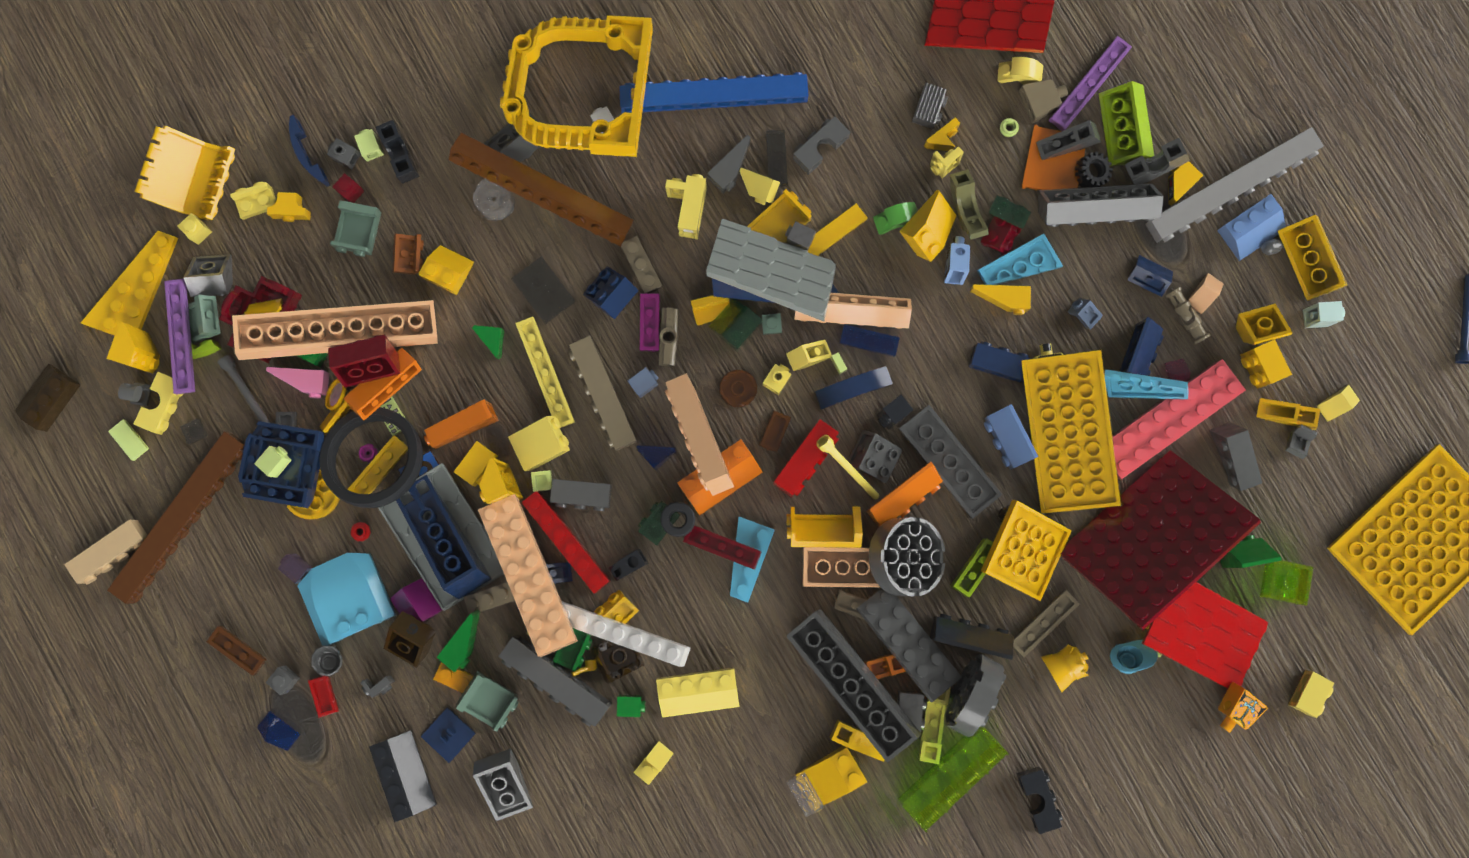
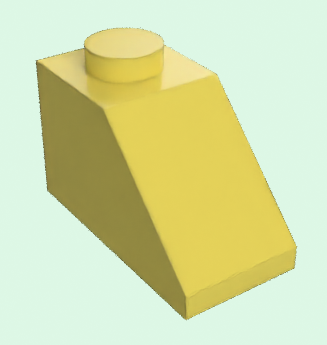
M740 168V174L749 196L755 197V202L763 205L766 202L773 203L780 182Z
M826 340L801 345L786 354L793 371L810 367L832 356Z

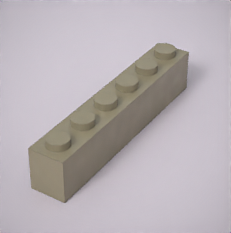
M591 336L570 344L571 350L568 353L571 360H576L578 364L576 371L579 378H584L586 385L583 387L587 396L591 395L594 402L591 405L594 412H599L601 419L598 421L602 430H607L609 437L606 439L610 448L614 447L618 451L638 442Z

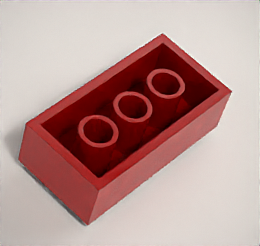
M820 419L775 479L773 485L791 498L794 494L798 496L804 488L803 481L805 479L810 480L816 472L814 466L816 464L821 465L828 455L817 447V441L823 435H829L835 445L839 440L836 437L839 432Z

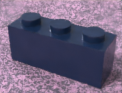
M983 341L974 346L969 368L1024 383L1021 361L1030 359L1027 354L1019 352L1017 354L1010 353V350L1007 348L999 347L997 349L991 347L992 344Z

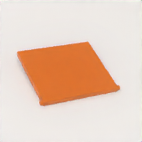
M1034 124L1021 186L1022 189L1052 190L1078 188L1079 182L1077 179L1080 177L1075 176V173L1078 172V170H1075V167L1078 166L1076 163L1080 158L1084 157L1085 149L1041 160L1036 142L1062 131L1038 127L1037 124Z

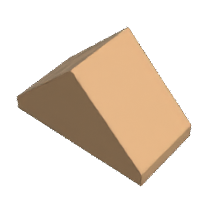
M1207 273L1187 300L1190 301L1191 308L1202 314L1220 295L1224 284Z

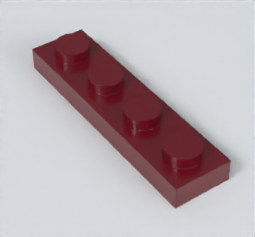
M694 526L692 531L683 540L684 543L753 570L756 569L762 553L757 549Z

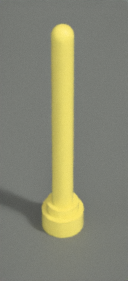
M823 435L820 437L816 444L822 452L829 453L873 499H878L879 493L836 450L834 441L830 436Z

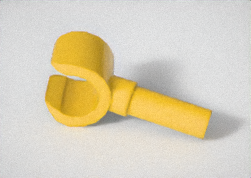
M585 660V667L571 672L572 677L583 672L595 671L597 669L596 660Z

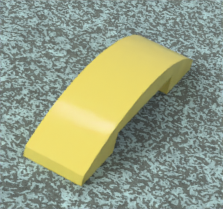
M951 687L932 703L927 698L924 714L925 728L921 734L919 761L939 764L944 714L949 702Z

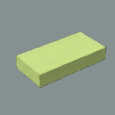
M125 419L108 431L132 461H135L149 449Z

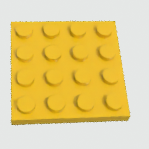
M1012 499L981 572L1041 601L1072 530Z

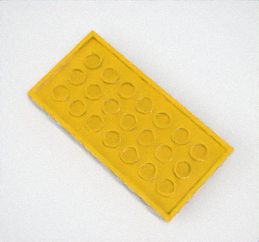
M1101 350L1022 360L1032 445L1039 456L1034 459L1041 514L1121 506Z

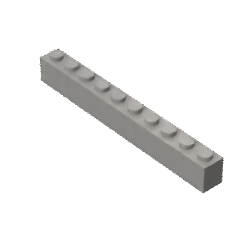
M1311 127L1162 212L1161 218L1148 221L1145 225L1156 243L1162 240L1165 243L1174 238L1173 234L1177 231L1183 233L1191 228L1189 224L1193 222L1198 224L1207 219L1205 215L1210 212L1212 215L1218 213L1223 209L1222 206L1227 203L1230 206L1239 200L1238 196L1251 194L1255 191L1254 187L1257 185L1263 187L1271 182V177L1276 176V178H1279L1287 173V168L1292 167L1294 169L1303 164L1302 160L1306 157L1310 160L1319 154L1318 150L1324 147V145Z

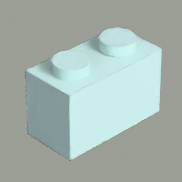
M1342 301L1319 302L1303 309L1305 328L1328 327L1343 321L1345 309L1342 306Z

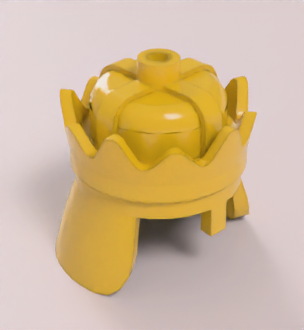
M1068 644L1058 653L1041 656L1061 692L1074 680L1089 676V674H1086L1089 666L1085 661L1089 658L1085 652L1080 653L1077 647Z

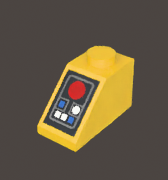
M1190 162L1171 170L1173 173L1168 177V204L1170 206L1176 203L1203 176Z

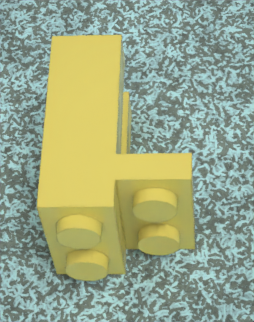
M699 174L687 175L686 183L678 178L667 179L665 186L667 197L682 199L678 222L679 236L698 239L707 191L706 178Z

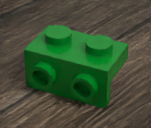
M573 628L578 641L557 650L552 661L575 672L577 668H581L584 661L582 655L585 650L590 648L592 639H590V634Z

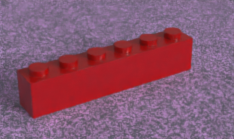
M536 490L521 502L594 594L611 582L539 491Z

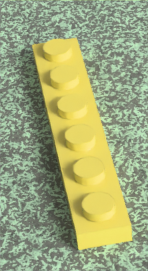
M530 317L515 323L551 416L558 419L561 428L575 423L535 318Z

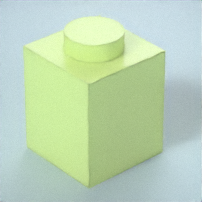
M364 129L354 136L360 153L366 161L384 155L377 134L372 129Z
M268 446L254 464L267 476L277 478L292 460L287 456L288 452L282 447Z

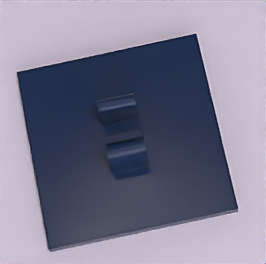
M447 707L424 732L421 738L450 763L476 733Z

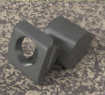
M134 382V384L122 383L119 387L118 396L122 400L130 401L131 404L147 406L151 395V386ZM143 391L145 393V399L142 402H138L141 398Z

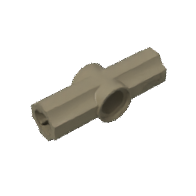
M662 308L659 366L675 367L679 309ZM667 333L674 335V339L670 342L664 340V336Z

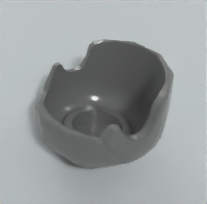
M323 645L312 654L311 665L318 674L332 676L342 667L343 657L335 647Z

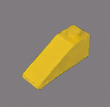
M973 284L970 288L971 293L1007 312H1013L1014 315H1024L1025 312L1031 309V286Z

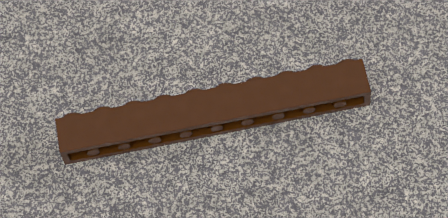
M460 133L451 147L448 160L454 164L470 170L472 173L557 214L559 217L575 223L577 226L591 231L595 235H599L613 244L622 246L632 226L633 219L463 133Z
M223 432L107 591L125 604L136 603L143 596L142 592L152 584L157 571H160L166 565L168 556L177 550L179 541L188 535L190 526L199 520L201 511L204 507L210 505L215 492L223 487L226 477L235 471V465L239 460H242L245 446L242 440L232 433Z

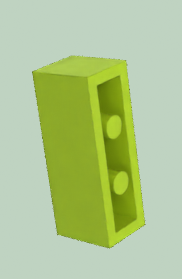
M987 538L981 540L950 585L963 596L970 598L986 575L981 572V569L993 544L992 541Z

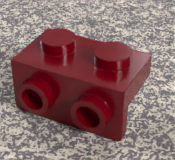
M997 210L988 227V235L983 236L980 242L982 246L998 250L1003 256L1011 250L1014 239L1022 229V223L1018 216Z

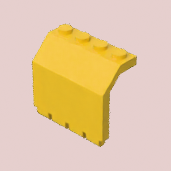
M155 126L152 140L156 141L157 144L150 142L146 158L152 161L144 160L140 176L146 179H138L135 192L141 194L140 198L186 215L192 213L200 219L213 220L218 212V201L223 196L224 191L222 188L224 182L229 177V167L235 158V149L230 146H217L203 142L168 126H163L162 128Z

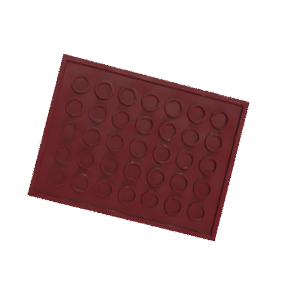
M1170 450L1120 495L1121 506L1105 508L1065 545L1060 555L1126 616L1144 630L1261 523V520Z

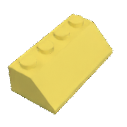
M734 668L656 679L662 717L739 707Z

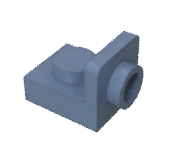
M1082 298L1073 302L1072 307L1068 310L1070 315H1075L1086 329L1090 330L1103 316L1091 300Z

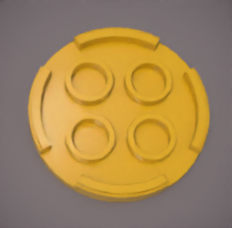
M319 470L314 500L309 508L287 505V508L300 518L319 519L330 514L336 508L340 499L328 488L322 477L321 470Z

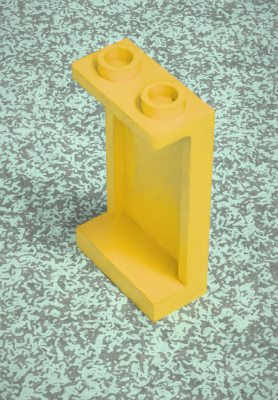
M785 189L783 194L747 227H750L752 231L787 243V236L785 234L790 225L793 226L795 221L805 226L811 221V210L805 204L802 206L797 201L798 197L793 191L789 192Z
M791 507L790 514H787V525H790V527H787V539H791V547H862L863 532L860 507H852V515L795 514V507Z

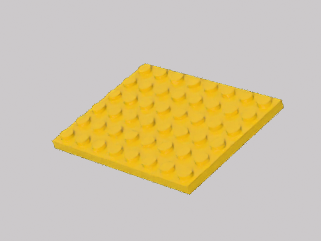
M1440 444L1435 445L1327 547L1332 555L1408 635H1413L1469 582V474Z

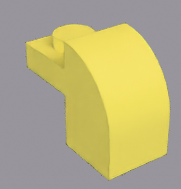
M1012 57V61L999 63L997 81L1000 83L1019 81L1023 85L1042 81L1043 65L1032 58Z

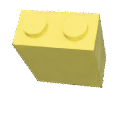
M546 416L508 437L524 471H532L570 451L568 439L562 434L560 430L561 425L554 416Z

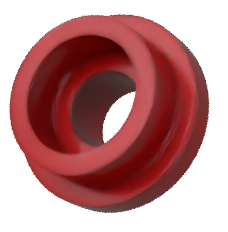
M358 522L351 528V536L356 541H365L371 534L370 527L363 522ZM359 528L363 529L362 535H358L357 533Z

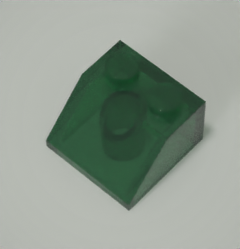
M732 299L709 325V328L737 352L758 329L763 320L748 307Z

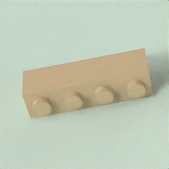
M128 520L64 565L77 584H90L97 579V575L110 571L113 568V564L124 561L129 557V553L134 550L136 551L147 537V533L138 520Z

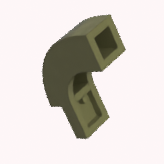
M969 170L951 174L950 187L952 199L963 232L967 233L970 240L988 235V228L977 206L975 182Z

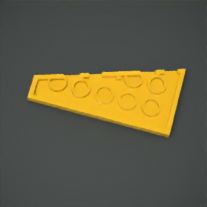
M157 231L82 320L81 324L114 336L119 322L142 330L178 238Z

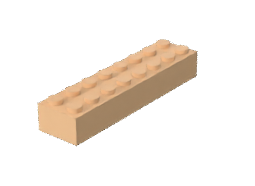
M513 494L478 509L538 657H543L577 642L576 635L518 497Z

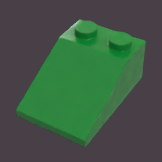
M1248 535L1229 551L1220 562L1222 568H1245L1282 561V558L1263 538H1254V535Z

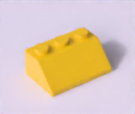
M119 322L107 359L154 374V371L159 366L160 355L149 333Z
M496 458L489 459L479 484L481 489L479 494L482 501L492 504L513 494L518 497L519 501L522 500V494L510 465Z

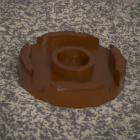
M743 370L728 372L720 383L721 397L726 404L732 407L742 408L749 405L757 394L755 378L749 372Z

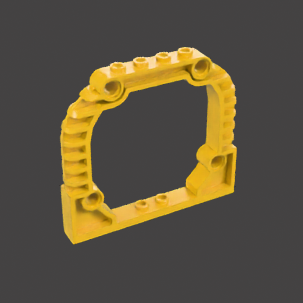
M608 15L606 20H600V18L589 19L587 17L584 19H578V17L567 18V16H562V18L553 17L549 21L539 22L538 26L533 30L530 28L526 34L516 36L513 40L512 49L508 51L509 65H506L505 69L507 79L503 81L504 96L500 98V107L503 109L506 121L514 125L516 131L524 140L535 146L556 149L567 148V150H590L591 154L637 157L653 33L652 18ZM555 41L607 43L608 48L613 51L623 49L634 60H638L637 72L633 74L635 88L631 89V100H633L632 113L624 112L610 122L599 119L594 121L591 126L551 125L537 122L530 117L527 102L524 98L529 65L538 60L543 46Z

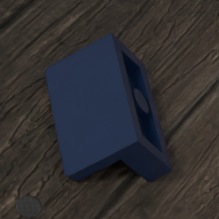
M1139 255L1136 265L1127 280L1162 297L1172 282L1173 271Z

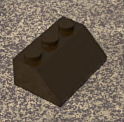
M48 364L15 412L22 421L35 430L47 432L78 390L80 384L53 365Z

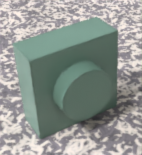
M781 313L762 315L763 335L782 333Z

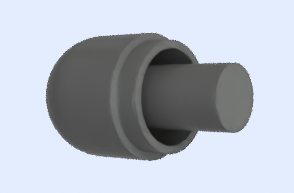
M1278 239L1267 240L1261 245L1262 253L1268 256L1277 254L1284 248L1282 241Z

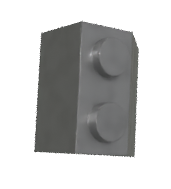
M231 254L193 257L183 277L190 297L229 294L233 284Z

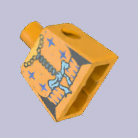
M1232 682L1218 706V710L1226 716L1220 726L1229 733L1236 724L1246 730L1268 707L1246 689Z

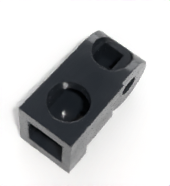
M637 549L610 566L609 570L615 580L618 581L649 563L641 549Z

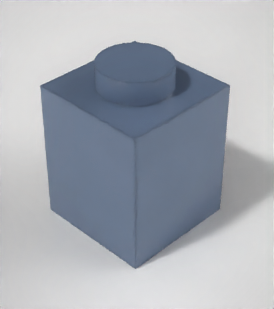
M645 367L629 379L628 383L639 398H642L658 386L656 380L659 378L652 369L648 371Z

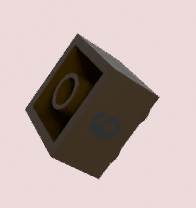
M402 611L389 627L383 649L417 668L429 653L436 630L432 629L430 625L417 620L413 615Z

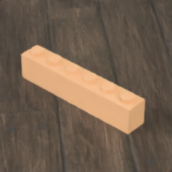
M831 293L824 322L798 311H795L794 320L895 327L898 329L909 328L912 311L911 299Z

